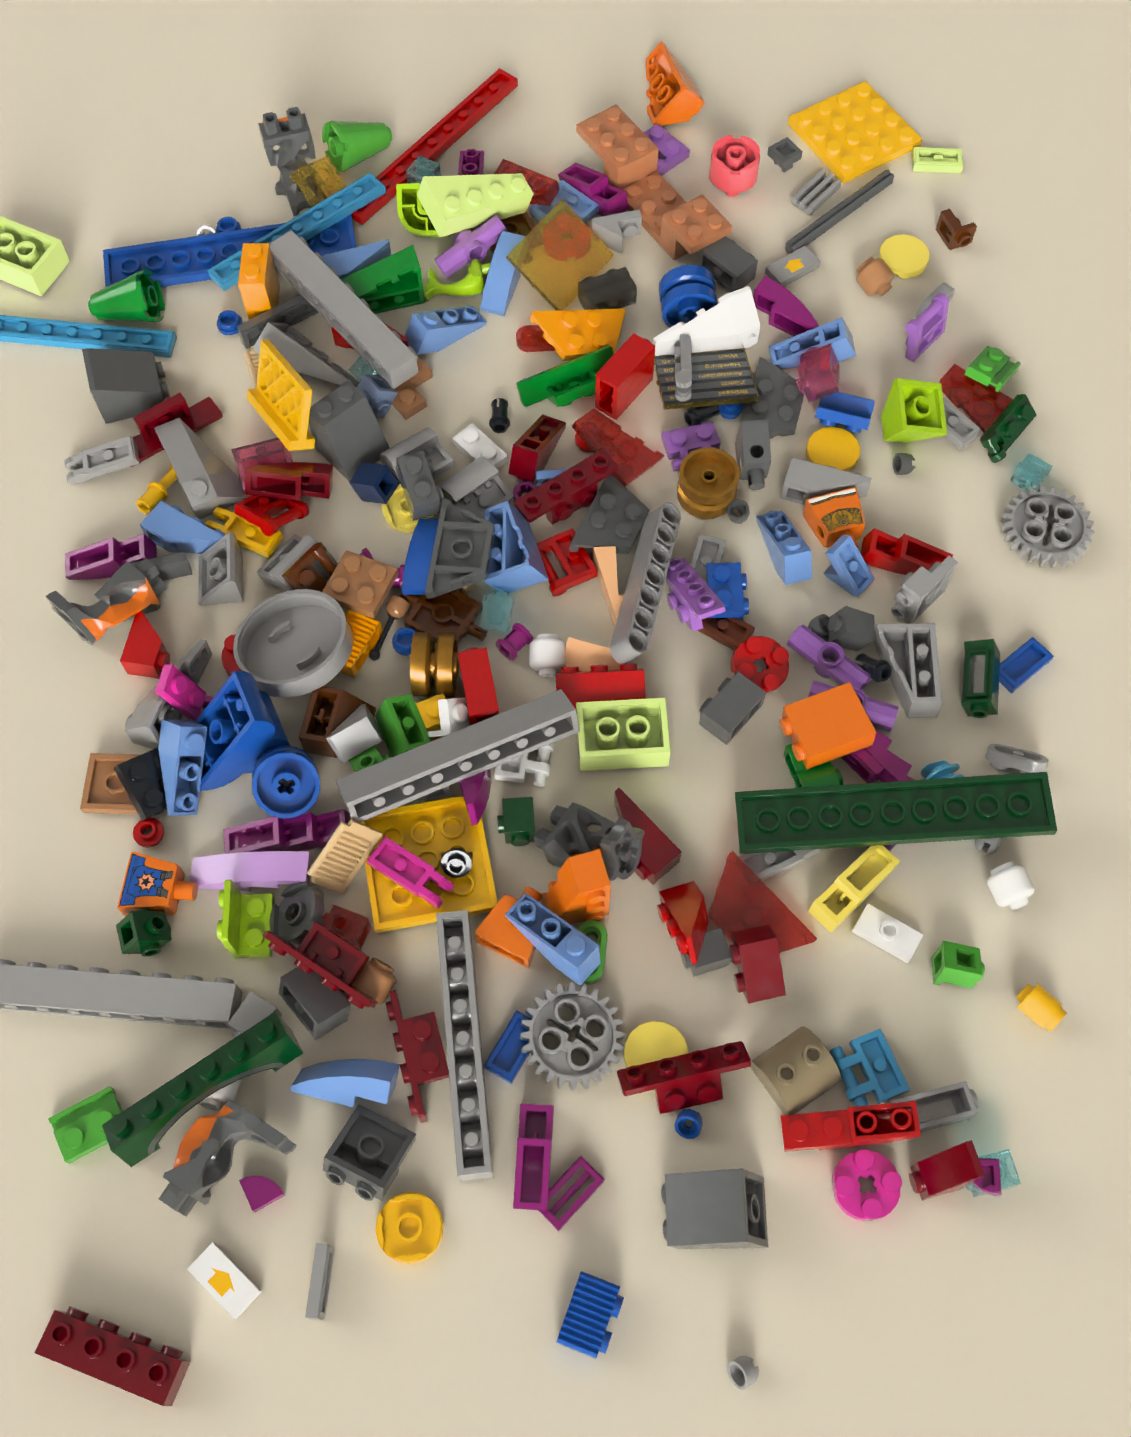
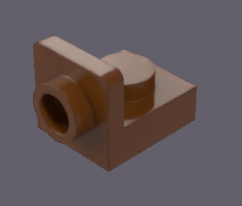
M951 209L941 211L935 230L948 249L952 250L970 244L977 226L974 222L961 226L960 220L955 217Z

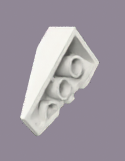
M747 286L725 294L717 299L719 304L707 311L704 308L697 311V316L686 324L679 322L654 337L655 357L674 355L675 346H680V335L691 336V354L740 350L758 343L760 322L750 287Z

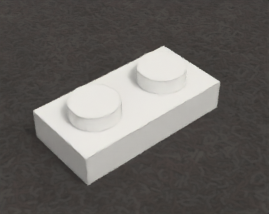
M473 423L452 438L453 445L472 462L479 457H484L497 469L508 462V455Z

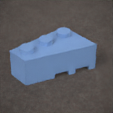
M509 501L485 509V519L494 524L495 535L488 576L483 581L501 595H505L549 580L530 524L520 511Z

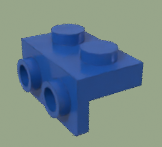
M823 389L815 418H819V423L834 427L836 423L846 425V430L861 433L862 429L868 430L875 401L830 389Z
M706 563L707 585L724 603L726 609L725 612L709 618H739L743 620L744 615L749 613L748 598H743V590H746L747 577L746 573H741V563Z

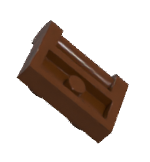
M318 542L306 551L282 577L293 590L311 589L322 592L327 582L312 563L317 559L330 576L337 566L326 553V547L322 542Z

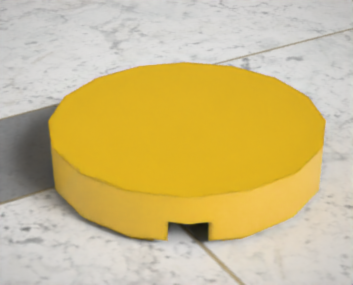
M827 427L821 428L812 434L808 439L805 454L807 460L812 463L833 466L839 470L849 472L858 463L860 446L858 440L850 432L842 428Z
M405 1192L395 1195L384 1205L377 1216L375 1232L379 1246L388 1257L399 1263L414 1264L426 1260L437 1250L443 1238L444 1222L441 1211L431 1199L421 1193Z

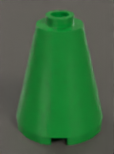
M140 270L92 294L88 307L91 314L99 320L160 322L164 318V316H160V311L165 310L161 286L158 281L153 282L150 275L154 274L150 270Z

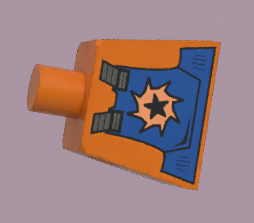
M131 852L117 908L125 917L131 911L149 908L152 911H165L166 916L175 915L179 900H196L198 884L196 882L184 881L185 873L175 863Z

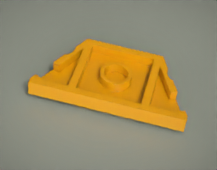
M625 308L532 311L529 319L532 324L537 323L544 331L543 337L555 348V352L563 361H569L607 345L611 346L613 353H615L625 315Z

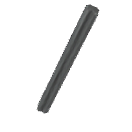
M885 170L788 240L785 247L786 252L792 253L810 244L892 184L894 174L889 170Z

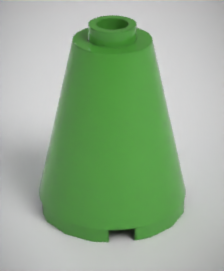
M330 121L323 125L322 141L323 143L327 142L329 150L325 151L331 167L336 172H344L388 148L392 141V133L389 127L380 122Z

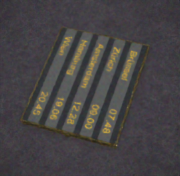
M745 349L691 353V399L687 402H680L675 397V363L680 362L674 361V355L655 356L654 368L657 377L656 384L659 387L663 410L759 401L753 379L754 374L751 372Z

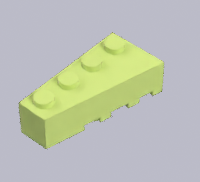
M522 173L423 176L417 194L439 237L481 226L494 215H497L501 220L525 213L534 195Z

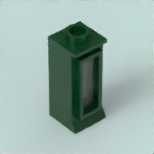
M994 639L965 641L961 705L968 717L985 718L988 715H998L1000 651Z

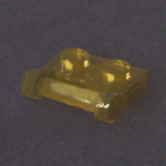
M328 155L296 169L290 174L292 182L294 184L297 183L311 208L320 202L307 183L306 177H311L324 200L347 187Z

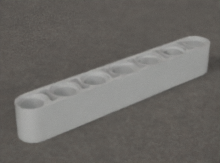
M670 502L663 503L647 515L644 520L610 644V653L614 660L620 664H627L647 651L681 521L680 511Z

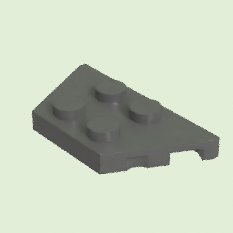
M760 357L753 381L757 401L747 403L743 421L768 420L770 439L775 436L795 435L806 386L766 359Z
M613 475L608 476L604 479L573 537L569 551L578 552L579 548L616 546V553L629 554L650 509Z
M448 499L442 500L425 589L427 598H434L485 580L488 576L495 535L494 524L484 518L476 517L473 512L467 509L461 510L455 507Z

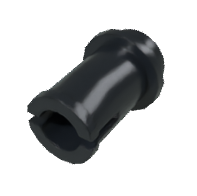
M499 398V407H497V399H494L491 402L492 418L489 420V426L495 433H504L510 426L508 402L503 398Z
M718 405L690 407L684 413L685 422L688 426L700 425L701 422L719 415Z
M864 653L856 657L855 660L864 663L863 665L856 664L868 672L873 681L884 682L891 676L892 668L887 661H878Z

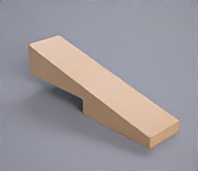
M616 546L593 547V563L598 570V579L615 628L624 596L618 595Z

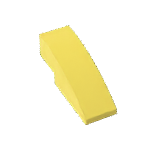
M883 845L870 846L813 902L808 912L832 933L895 869L900 860Z

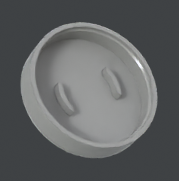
M311 589L290 590L268 598L257 605L245 617L235 635L233 645L234 658L241 671L253 675L260 691H264L273 697H296L324 686L342 670L352 651L353 631L343 609L331 596Z

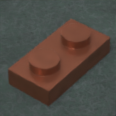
M707 617L702 619L703 628L697 631L734 651L737 646L754 634L755 627L739 618Z

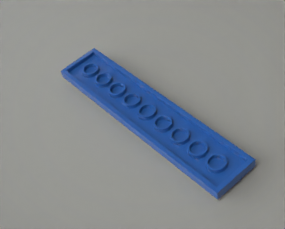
M351 214L307 240L309 248L314 253L317 252L320 256L357 247ZM285 223L103 250L105 286L108 287L144 269H148L154 274L150 275L153 282L158 281L161 287L212 280L209 277L208 269L242 250L243 243H253Z

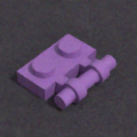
M713 421L662 432L661 436L668 460L679 458L678 460L671 461L673 471L679 470L683 458L691 451L702 447L720 449L721 444Z

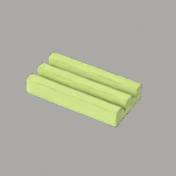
M913 147V171L962 172V149Z

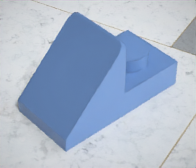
M842 535L825 553L831 565L826 569L824 575L851 595L858 597L875 579L850 535Z

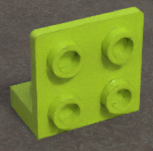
M232 879L224 881V890L219 891V907L223 909L222 920H218L217 923L218 939L222 941L225 949H228L235 959L272 957L273 950L268 947L271 941L263 937L266 931H270V914L275 904L273 893L241 895Z

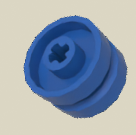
M682 265L667 272L659 282L658 291L662 319L670 328L679 322L686 324L697 316L696 312L704 308L707 311L718 304L715 294L714 277L704 267Z
M282 745L265 751L259 757L252 771V794L258 806L267 814L281 819L295 818L306 813L316 803L320 792V777L318 768L308 753L292 745ZM284 778L286 781L292 779L289 784H282L280 782V779Z

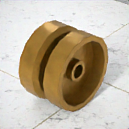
M702 447L691 451L683 458L679 467L677 499L681 507L690 515L701 519H714L726 514L728 505L736 500L740 478L737 462L726 451L714 447Z
M414 632L410 655L412 696H429L435 679V689L438 695L443 693L445 697H455L459 675L456 633H440L434 650V641L430 633Z

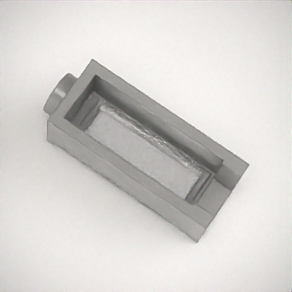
M967 1081L889 1102L916 1101L920 1132L970 1120L978 1114L977 1109L979 1108L977 1096L973 1089H969Z

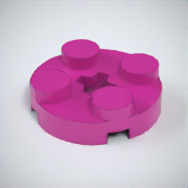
M868 1149L849 1153L837 1164L832 1174L836 1203L844 1213L856 1220L872 1221L883 1218L896 1207L899 1201L902 1186L901 1177L894 1165L880 1153L869 1151ZM859 1177L863 1179L869 1177L872 1179V1186L875 1188L873 1193L870 1191L864 1194L860 1192L861 1184L858 1182Z

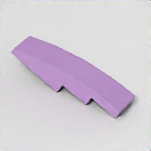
M262 851L195 857L192 862L189 882H196L198 889L224 890V881L232 879L240 891H251V887L279 888L280 884L292 885L300 882L308 884L309 875L307 872L310 869L311 854L310 851Z

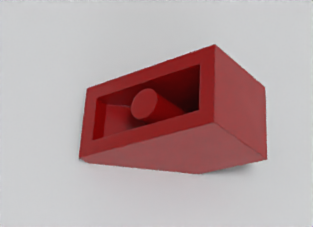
M140 611L135 614L120 662L127 674L159 679L164 664L170 663V654L144 613Z

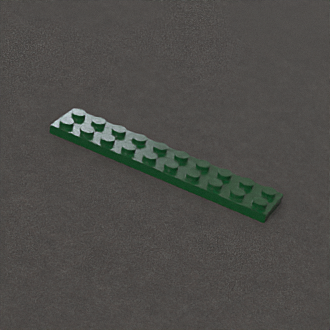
M1047 772L735 792L740 854L1055 835L1057 832Z

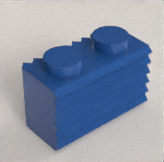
M581 1271L556 1343L595 1359L598 1352L605 1354L612 1336V1332L606 1330L610 1316L618 1317L624 1297L618 1295L620 1286Z

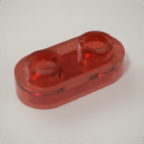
M526 325L517 330L516 345L521 351H555V348L543 337L544 331L539 325Z

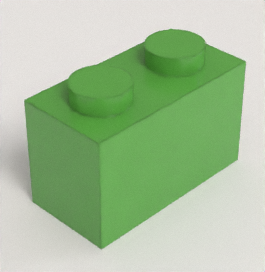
M412 694L384 699L375 717L391 757L431 742Z

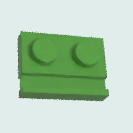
M987 346L968 366L964 375L987 387L991 384L996 387L995 391L999 392L1017 372L1021 362L1017 361L1015 364L1009 361L1011 357L1005 355L1002 350Z
M109 1086L48 1118L66 1163L70 1164L108 1143L102 1125L123 1112L112 1087Z

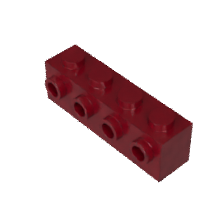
M69 1306L67 1312L54 1310L34 1352L35 1354L159 1405H173L191 1363L181 1359L183 1351L165 1344L161 1350L149 1346L151 1338L136 1332H131L130 1337L117 1333L120 1328L119 1325L104 1319H100L97 1325L86 1320L89 1313Z

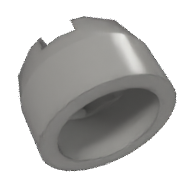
M1002 838L975 839V846L978 851L985 847L987 848L985 854H992L999 848Z
M740 1356L728 1363L727 1371L729 1378L738 1389L744 1390L757 1381L759 1368L754 1366L751 1357Z

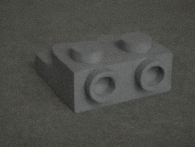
M358 1104L324 1156L323 1171L326 1172V1177L336 1185H343L346 1182L356 1187L355 1191L361 1198L372 1201L375 1197L382 1201L398 1175L401 1163L415 1142L416 1133Z

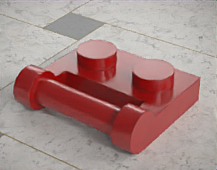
M252 495L236 503L234 513L260 527L264 535L271 536L278 532V528L289 522L307 517L309 515V508L303 501ZM285 509H289L288 511H286V512L280 514L279 516H277V517H275V518H271V517L274 516L275 514H277V513H279V512H281V511H283V510H285Z
M573 528L536 543L549 578V590L553 596H560L567 589L598 576V570L585 548H579L578 552L569 551L570 543L576 534ZM547 552H553L566 575L565 577L559 579L545 555Z

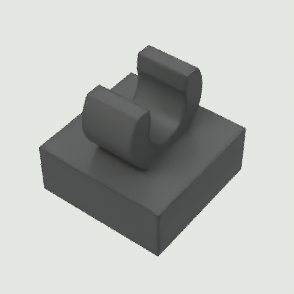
M786 137L768 147L767 155L784 173L793 167V163L802 158L803 151Z

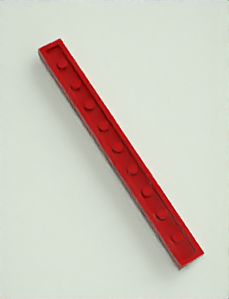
M499 68L376 177L385 186L386 193L352 213V219L361 225L366 223L397 195L396 184H409L518 87V79Z

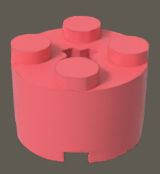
M727 135L714 143L710 161L709 180L712 184L731 197L752 188L757 182L760 163V148L758 144L751 138L742 135L741 139L733 138V135Z

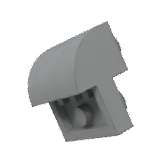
M429 427L380 454L382 464L387 465L398 480L396 457L424 451L426 460L431 459L435 470V475L432 476L433 479L454 467V460L439 443L436 432Z
M484 457L477 458L440 484L444 499L450 500L455 507L461 510L467 509L473 512L476 517L484 519L485 509L506 501L510 502L514 496L499 478L498 469Z
M294 534L257 571L258 575L262 580L278 587L281 592L293 590L282 575L318 541L309 535L301 538ZM326 551V553L328 554V556L332 559V561H333V562L336 564V566H337L338 564H337L336 560L333 558V556H332L328 551ZM317 559L312 563L324 580L330 576Z

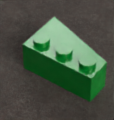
M414 245L341 279L344 284L348 283L359 299L363 298L368 303L370 310L374 314L425 303L421 268Z

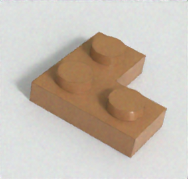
M419 356L417 361L419 373L395 388L398 394L392 405L405 420L427 407L426 399L415 388L431 379L433 374L432 370Z

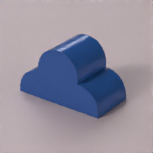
M234 671L195 721L207 726L200 791L223 787L236 780L243 773H252L256 761L265 751L276 746L290 745L270 696L266 692L259 690L253 675L248 672Z

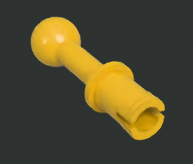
M171 463V469L158 483L150 482L147 491L137 499V508L142 513L149 514L160 501L167 499V489L177 479Z

